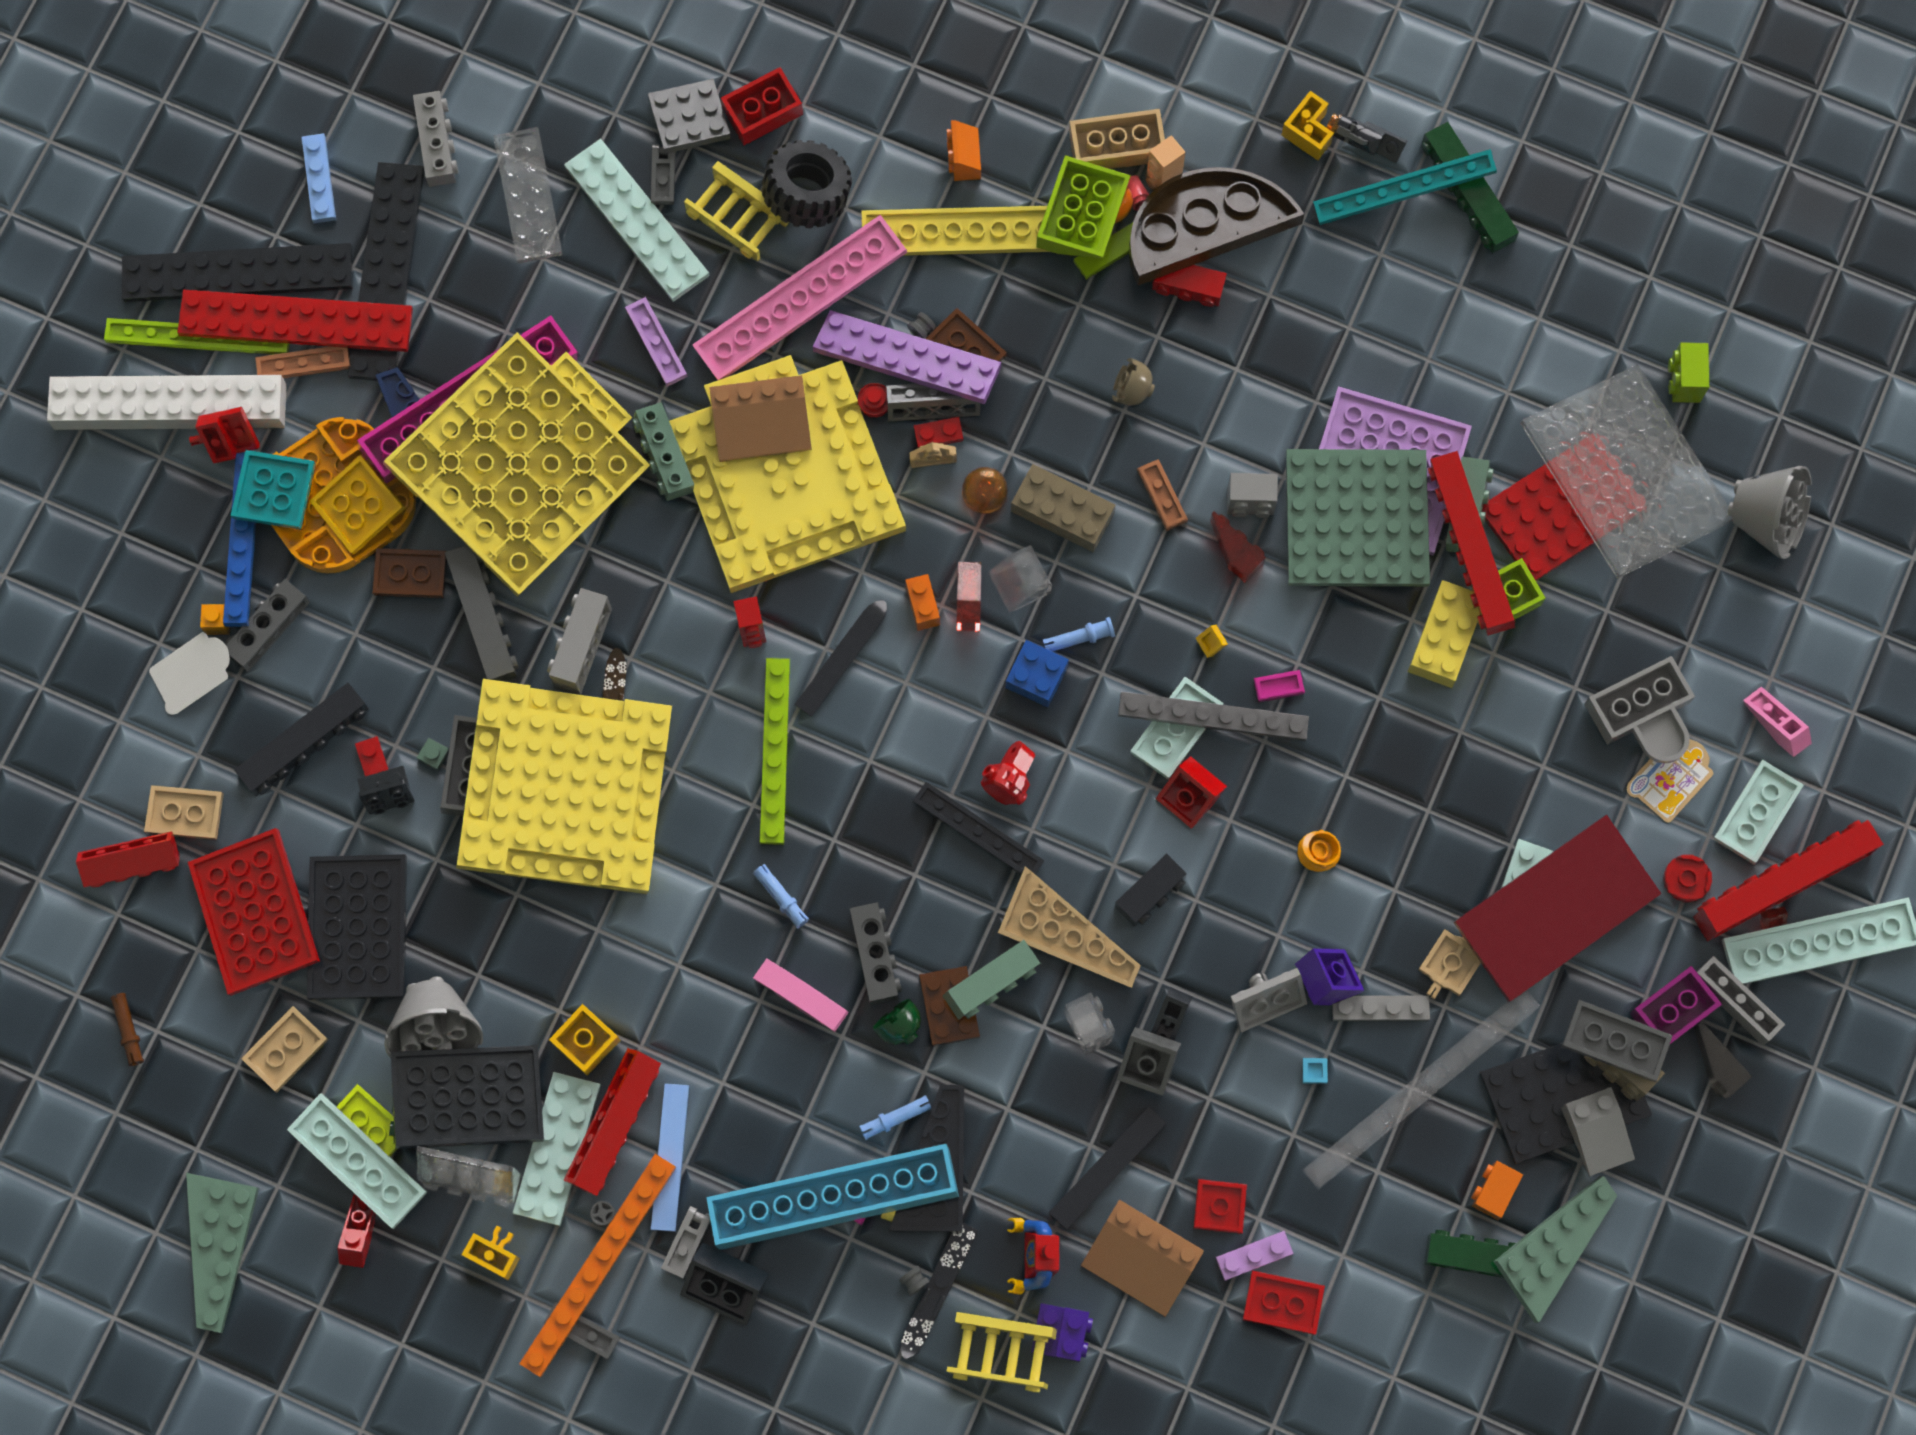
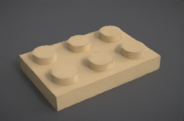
M151 785L144 832L157 835L172 831L173 835L177 837L217 840L224 794L218 791Z
M292 1006L241 1059L277 1093L328 1039Z

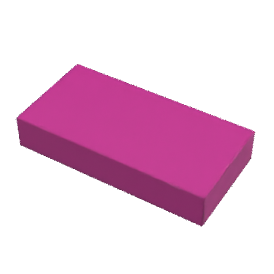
M1300 670L1253 679L1258 703L1303 695L1305 693Z

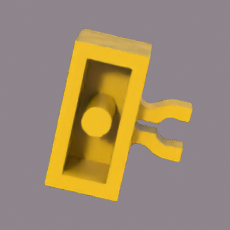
M496 1226L494 1229L492 1241H488L473 1233L462 1256L509 1280L520 1260L518 1256L504 1249L505 1245L512 1240L514 1234L508 1232L507 1237L502 1239L499 1245H497L500 1239L501 1227Z

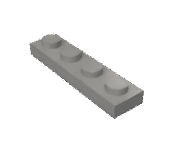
M1352 996L1332 1004V1021L1430 1020L1429 996Z

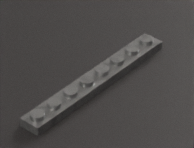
M1130 692L1120 693L1118 711L1119 717L1300 741L1307 740L1309 716Z

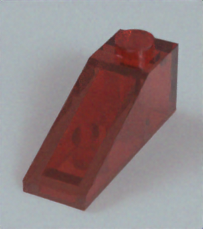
M958 562L957 630L980 631L981 562Z

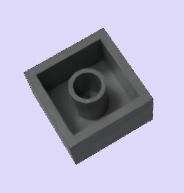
M1135 1027L1130 1036L1117 1080L1163 1096L1168 1086L1181 1043Z

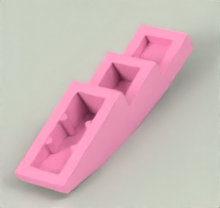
M767 958L753 977L755 981L794 1005L799 1011L834 1032L849 1013L840 1005Z

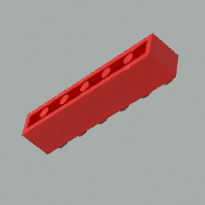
M627 1048L563 1181L595 1196L604 1188L605 1179L610 1169L616 1163V1156L627 1140V1133L631 1125L637 1120V1113L642 1103L648 1097V1090L652 1082L659 1074L660 1062L640 1051Z

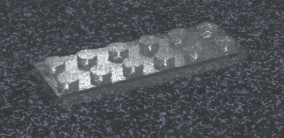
M538 127L494 135L518 264L563 255Z

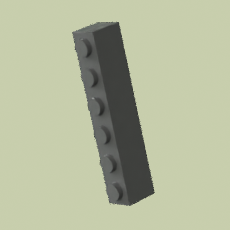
M467 545L445 552L487 679L505 682L517 678L515 670L519 669V665L515 655L510 656L508 648H511L512 645L508 634L503 635L501 627L505 626L501 613L496 614L494 606L498 604L494 592L489 593L487 585L491 583L486 570H481L480 563H483V561Z

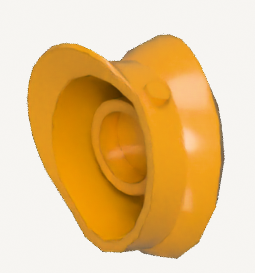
M1319 830L1305 835L1300 840L1297 853L1304 867L1311 871L1323 872L1336 866L1340 860L1341 846L1333 834Z

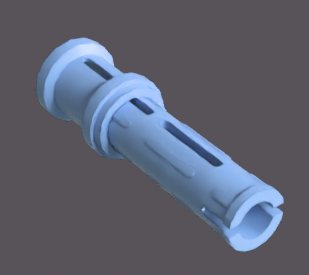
M1107 617L1105 621L1095 624L1087 623L1085 628L1043 639L1045 649L1053 652L1087 641L1096 643V640L1108 636L1113 638L1115 637V632L1110 617Z

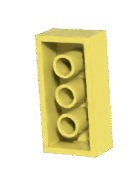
M1444 580L1441 581L1409 666V673L1450 688L1453 687L1478 622L1477 616L1480 615L1478 607L1473 608L1470 595L1473 594L1472 590Z

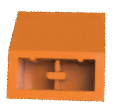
M951 120V129H947L949 173H953L954 181L980 180L981 162L978 128Z

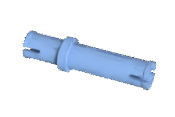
M765 864L758 867L753 872V875L780 906L779 910L790 918L797 929L805 925L809 918L796 904L797 900L794 897L791 898Z
M926 1095L885 1115L883 1113L879 1114V1118L860 1125L861 1132L871 1128V1130L863 1133L865 1140L880 1132H888L891 1130V1127L931 1110L930 1103L920 1107V1105L928 1102Z

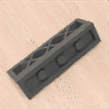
M920 384L886 386L888 421L980 416V403ZM975 404V408H964L963 406ZM942 406H950V407H951V408L945 409V410L940 409ZM920 407H926V408H928V409L925 410V411H918V410H917V409L920 408ZM893 409H904L903 412L893 413Z

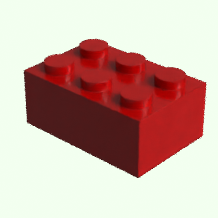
M781 67L721 97L722 109L743 145L803 115L802 102Z

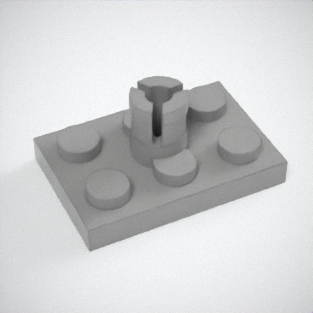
M1297 968L1284 972L1268 980L1264 973L1261 975L1258 973L1249 980L1251 988L1231 996L1237 1025L1241 1032L1307 1005L1302 977Z

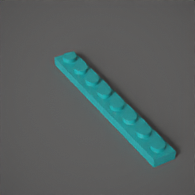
M1491 149L1313 201L1319 225L1492 175L1497 173Z

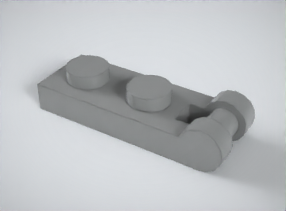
M692 1206L688 1209L661 1267L662 1270L682 1279L685 1278L691 1261L711 1223L710 1214H701L697 1212L698 1209ZM692 1221L700 1224L698 1230L690 1227Z

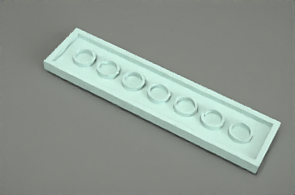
M601 139L564 164L566 170L672 302L710 276L706 268L656 206L651 203L648 196Z
M1908 897L1723 938L1722 944L1730 972L1740 982L1748 984L1915 947L1916 920Z

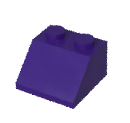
M1313 948L1295 963L1313 1005H1332L1364 991L1345 949Z

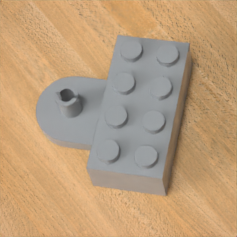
M1672 656L1590 696L1584 704L1607 745L1633 732L1644 753L1651 760L1664 764L1677 761L1688 749L1689 733L1677 710L1690 704L1695 695Z

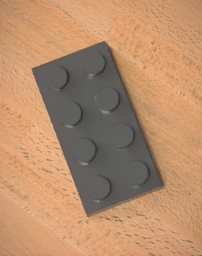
M1578 1000L1562 1047L1656 1082L1673 1035Z

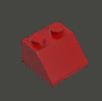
M1190 756L1177 768L1155 799L1192 829L1214 805L1227 786Z

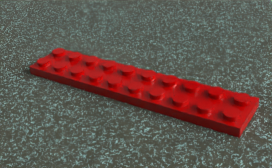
M183 290L177 333L179 336L408 352L413 307L410 305Z

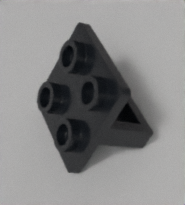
M404 766L357 779L360 789L359 797L369 814H382L388 809L395 807L403 808L415 801L409 787Z

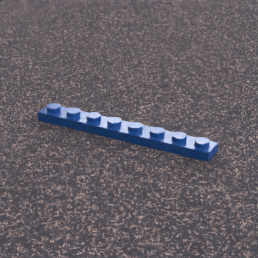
M237 453L235 458L232 507L245 453ZM232 517L223 624L225 627L249 626L256 522L232 519Z

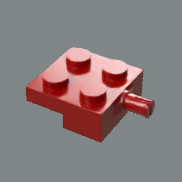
M243 407L198 416L196 429L199 435L189 437L191 446L204 443L213 464L235 459L237 453L258 449L260 444Z

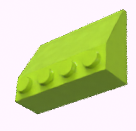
M1065 155L1037 235L1036 247L1057 254L1103 259L1131 175Z

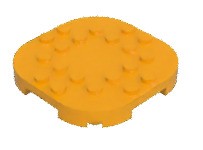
M344 417L331 418L316 425L317 429L278 454L277 451L274 453V455L312 460L316 463L301 530L275 525L271 526L300 564L320 573H338L356 566L374 554L376 548H383L399 537L411 523L416 510V496L397 477L388 482V487L405 506V509L356 554H352L311 504L310 500L359 455H363L358 448L357 440L374 430L372 426L359 419L352 420L345 419Z

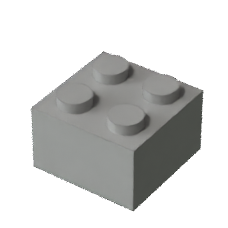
M1230 473L1227 486V514H1232L1234 517H1245L1248 514L1256 515L1259 518H1267L1270 515H1274L1277 504L1278 474Z

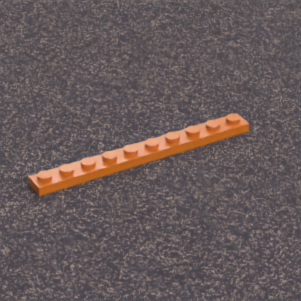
M657 1154L653 1156L519 1363L521 1366L538 1377H542L672 1176L676 1166Z

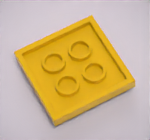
M359 455L310 500L311 504L352 554H356L405 509V506L363 455Z

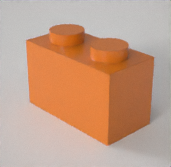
M929 575L906 579V590L917 631L939 626L940 616Z
M1499 1161L1494 1162L1493 1165L1488 1164L1482 1175L1485 1178L1482 1187L1477 1186L1471 1199L1475 1200L1472 1207L1496 1220L1501 1219L1523 1174Z

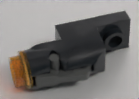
M1333 113L1326 127L1334 133L1333 137L1372 155L1377 153L1395 163L1399 161L1408 142L1368 121L1364 124L1342 114L1337 115Z

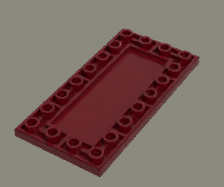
M1604 815L1453 923L1506 1000L1511 1002L1662 893L1608 815Z

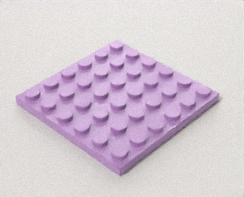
M1338 386L1319 449L1426 450L1429 554L1434 555L1444 522L1441 510L1445 508L1443 502L1438 503L1434 490L1438 487L1436 481L1431 482L1428 468L1431 467L1430 459L1458 451L1461 460L1472 426Z

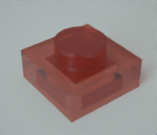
M1785 907L1771 908L1761 912V930L1786 925L1788 913Z

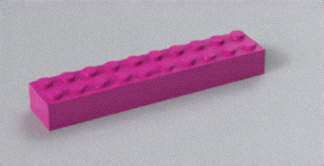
M552 316L547 317L521 334L550 365H553L565 352L577 361V350ZM498 350L357 440L359 450L386 484L396 478V476L383 465L384 460Z

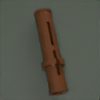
M116 994V998L113 995L110 999L122 1037L120 1043L125 1048L128 1065L136 1066L142 1064L144 1059L139 1046L140 1037L135 1032L126 994Z

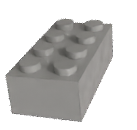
M580 588L579 594H575L572 599L571 607L573 610L571 616L567 615L564 621L563 629H565L563 638H558L555 651H557L556 657L550 660L547 669L554 687L578 695L582 694L612 611L608 596Z

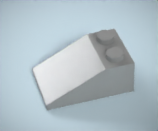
M1611 1087L1561 1107L1589 1177L1635 1160L1623 1116Z

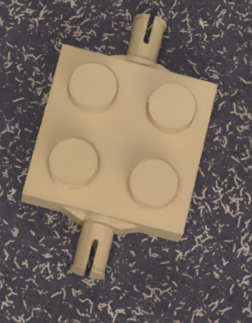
M1444 929L1420 966L1419 971L1428 976L1433 982L1426 993L1430 996L1435 989L1431 996L1432 999H1435L1441 988L1448 989L1460 996L1481 962L1464 937L1455 936Z

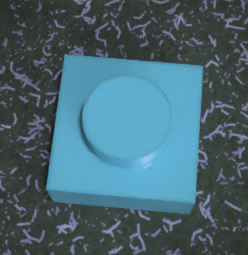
M1303 1058L1302 1084H1327V1058Z

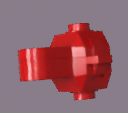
M1021 741L1013 743L1007 750L1001 763L990 764L983 770L982 776L984 777L981 785L985 792L1004 805H1021L1027 798L1026 792L1030 784L1026 773L1035 758V753Z

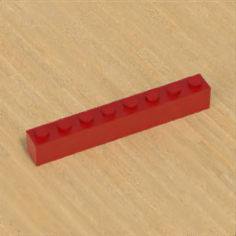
M1458 451L1430 459L1431 467L1428 468L1431 482L1436 481L1438 488L1434 490L1438 503L1443 502L1445 508L1441 510L1445 523L1450 522L1452 530L1448 531L1452 544L1457 543L1459 551L1456 552V557L1459 565H1464L1466 573H1463L1466 587L1471 586L1473 594L1470 595L1473 608L1478 607L1480 615L1477 616L1480 629H1485L1487 636L1515 628V620Z

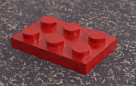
M1252 1270L1242 1320L1316 1335L1325 1286Z

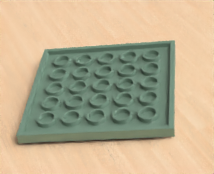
M1286 449L1288 586L1429 587L1430 562L1426 450Z

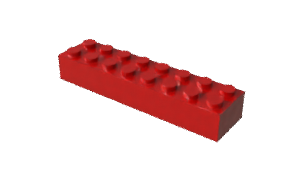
M1857 820L1841 831V834L1837 831L1826 837L1820 844L1816 842L1805 848V851L1800 853L1801 856L1795 853L1779 864L1780 867L1774 864L1765 869L1759 875V878L1754 875L1743 881L1744 883L1738 886L1739 889L1733 886L1717 897L1718 900L1715 897L1708 899L1697 908L1698 912L1693 918L1708 942L1872 855L1884 844L1869 820L1863 823Z

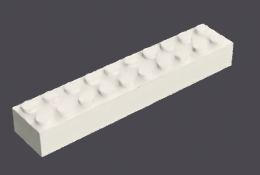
M282 375L50 377L47 421L54 430L196 429L198 416L243 407L252 428H285L287 384Z

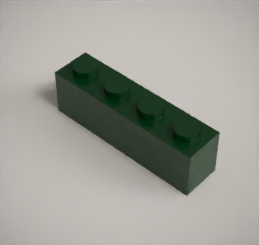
M1435 1230V1233L1428 1235L1424 1264L1504 1278L1493 1261L1516 1243L1509 1242L1508 1246L1499 1245V1240L1484 1238V1242L1474 1240L1472 1235L1460 1234L1459 1237L1450 1236L1448 1231Z

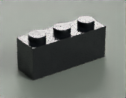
M1166 853L1115 902L1114 907L1134 927L1138 923L1143 925L1152 916L1150 912L1156 906L1160 909L1169 900L1167 896L1173 890L1178 892L1186 884L1184 879L1187 873Z

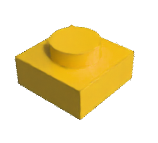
M1217 625L1210 626L1196 637L1207 658L1214 656L1228 645Z

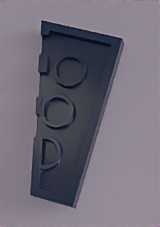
M398 367L376 374L377 382L391 418L420 400Z

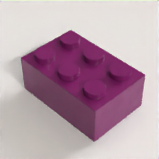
M1690 966L1630 1012V1015L1636 1022L1673 1035L1671 1044L1721 1006L1722 1003L1694 968Z

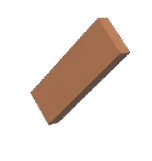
M1159 459L1137 468L1138 474L1166 531L1188 522V518Z

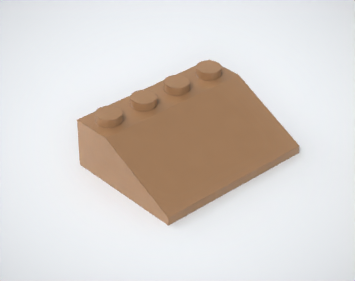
M802 375L709 387L719 462L812 450Z
M1119 1200L1081 1266L1166 1317L1204 1250Z

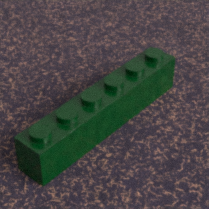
M1449 122L1424 134L1421 146L1424 153L1432 158L1434 166L1469 156V153ZM1484 177L1447 188L1451 193L1455 194L1459 208L1467 213L1470 225L1474 230H1478L1481 235L1482 244L1485 248H1489L1492 254L1516 241L1519 231Z

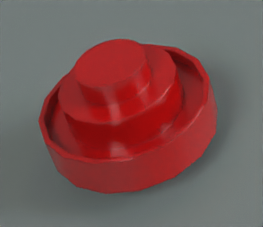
M870 383L860 390L858 405L865 415L880 417L888 412L886 387L884 385Z

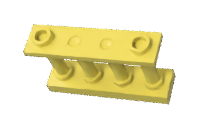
M717 161L712 167L714 181L695 204L689 199L684 201L686 213L693 220L699 219L734 244L748 259L752 257L758 261L760 253L757 246L775 224L778 225L780 223L786 227L790 222L785 223L781 221L780 216H775L771 212V207L768 208L765 204L760 190ZM728 186L732 189L733 193L716 214L711 216L704 211L703 208L720 187ZM745 198L750 202L751 206L732 229H729L721 223L722 219L739 199ZM762 210L768 215V220L748 242L739 236V233L753 216Z
M956 1313L955 1322L962 1325L963 1335L957 1368L947 1366V1372L953 1374V1379L967 1381L968 1377L1023 1385L1026 1386V1391L1040 1393V1388H1048V1384L1039 1382L1045 1343H1048L1049 1339L1056 1340L1057 1330L1055 1328L967 1313ZM976 1327L985 1328V1333H987L981 1372L967 1370L973 1331H976ZM1000 1331L1009 1332V1337H1011L1005 1376L991 1374L997 1335H1000ZM1024 1335L1034 1336L1033 1341H1036L1029 1380L1015 1378L1021 1339H1024Z

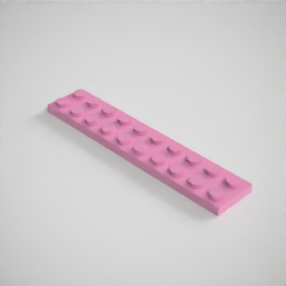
M879 215L695 342L693 347L717 380L729 377L905 255L907 249L883 217Z

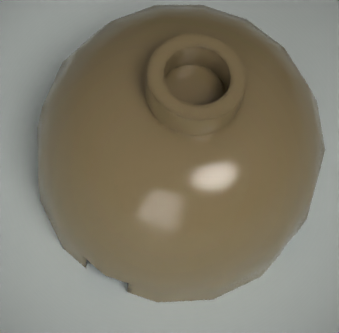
M1128 358L1126 361L1130 363L1128 366L1122 365L1116 377L1113 389L1117 390L1116 396L1112 395V399L1117 403L1132 406L1138 405L1146 397H1150L1155 385L1152 384L1153 377L1150 369L1142 362Z

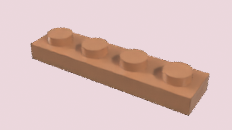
M323 347L255 357L257 375H282L283 378L345 370L350 367L349 348Z

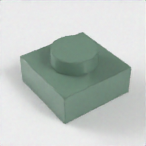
M428 738L417 759L439 771L448 756L449 748Z

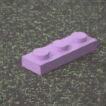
M1285 1231L1220 1255L1216 1257V1261L1223 1279L1226 1281L1291 1256L1293 1251Z

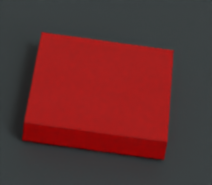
M1198 1179L1193 1229L1242 1234L1247 1184Z

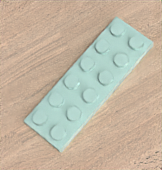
M553 1072L542 1110L544 1140L543 1142H533L513 1214L561 1226L572 1185L563 1180L590 1126L601 1084Z
M322 1093L316 1097L287 1129L392 1229L402 1221L427 1193L423 1187Z

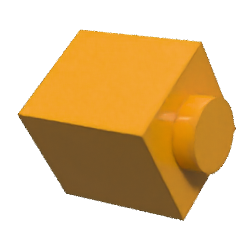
M201 604L200 627L206 635H230V627H225L223 624L224 604Z

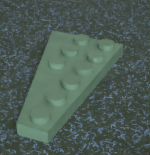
M186 1173L196 1328L223 1333L259 1188Z
M1599 1176L1493 1261L1534 1323H1539L1617 1197L1604 1176Z

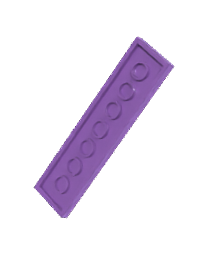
M831 310L813 345V352L985 404L1001 369V362Z

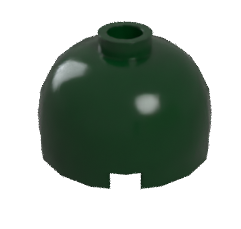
M909 998L894 1006L895 1009L892 1012L884 1014L873 1026L875 1033L884 1042L891 1045H899L905 1042L908 1045L917 1038L916 1031L920 1028L921 1015L916 1005Z

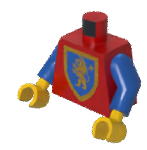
M1009 1218L1008 1221L1014 1222V1228L1007 1229L1008 1232L1020 1233L1025 1231L1024 1281L1014 1278L1008 1279L1007 1283L1014 1284V1288L1008 1290V1292L1021 1295L1025 1290L1030 1291L1047 1287L1051 1278L1059 1271V1235L1052 1234L1050 1226L1044 1221H1024L1022 1218Z

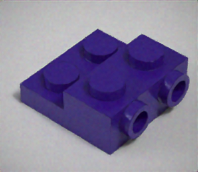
M1041 1303L1036 1325L1053 1327L1057 1330L1056 1340L1049 1339L1048 1343H1045L1044 1355L1074 1362H1080L1081 1357L1086 1358L1088 1343L1084 1342L1085 1333L1091 1332L1093 1322L1092 1318H1088L1089 1312ZM1033 1341L1031 1353H1034L1036 1341Z

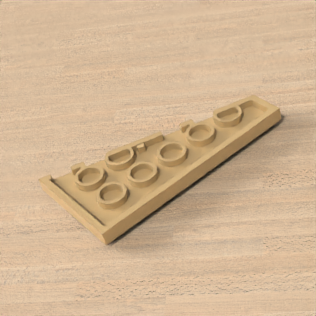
M1025 866L998 933L1019 942L1025 940L1031 947L1132 988L1141 965Z

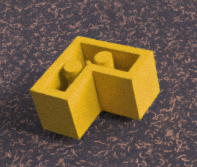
M1310 91L1284 123L1281 136L1316 160H1319L1331 145L1334 133L1320 124L1327 113L1329 103Z

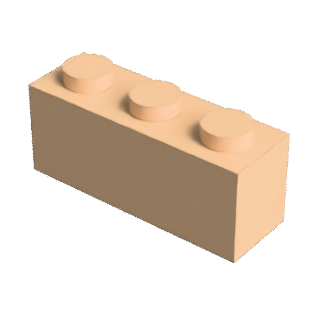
M1172 135L1149 151L1146 182L1152 190L1183 173L1186 152Z

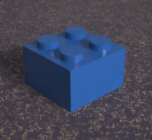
M1026 640L1006 679L1005 688L1048 708L1068 668L1069 659Z

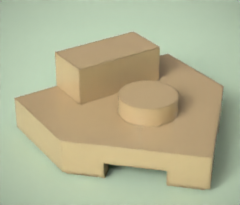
M931 442L909 452L912 468L957 462L956 447L944 445L943 443Z

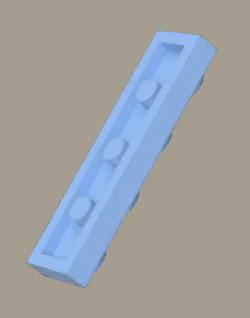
M325 134L303 136L302 144L312 221L314 224L336 220Z

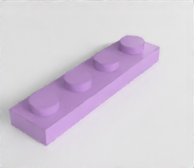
M646 297L626 306L625 309L666 386L668 387L686 378L687 373Z

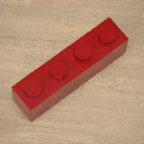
M171 831L78 852L76 865L83 887L91 886L96 888L110 881L122 882L132 876L144 877L158 870L164 872L173 870L179 865L180 855L173 832Z

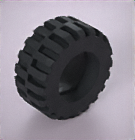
M796 140L794 144L789 142L782 145V148H777L773 155L769 157L762 181V196L767 207H771V212L775 216H780L781 221L793 223L795 227L805 226V228L809 229L813 228V226H817V228L826 225V222L828 224L834 222L843 213L852 185L851 171L843 157H839L838 152L833 148L830 150L827 148V145L823 143L819 145L811 140L807 142ZM807 178L818 183L823 189L818 191L805 190L796 186L790 179Z

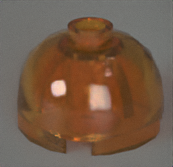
M978 467L971 471L964 479L962 496L966 506L972 511L980 514L992 513L999 510L1006 502L1008 495L1007 482L996 469Z

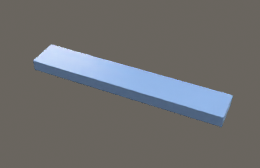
M664 1085L658 1156L676 1166V1169L653 1203L651 1230L676 1232L689 1085Z

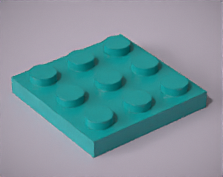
M246 450L231 511L232 519L301 530L316 466L315 461Z

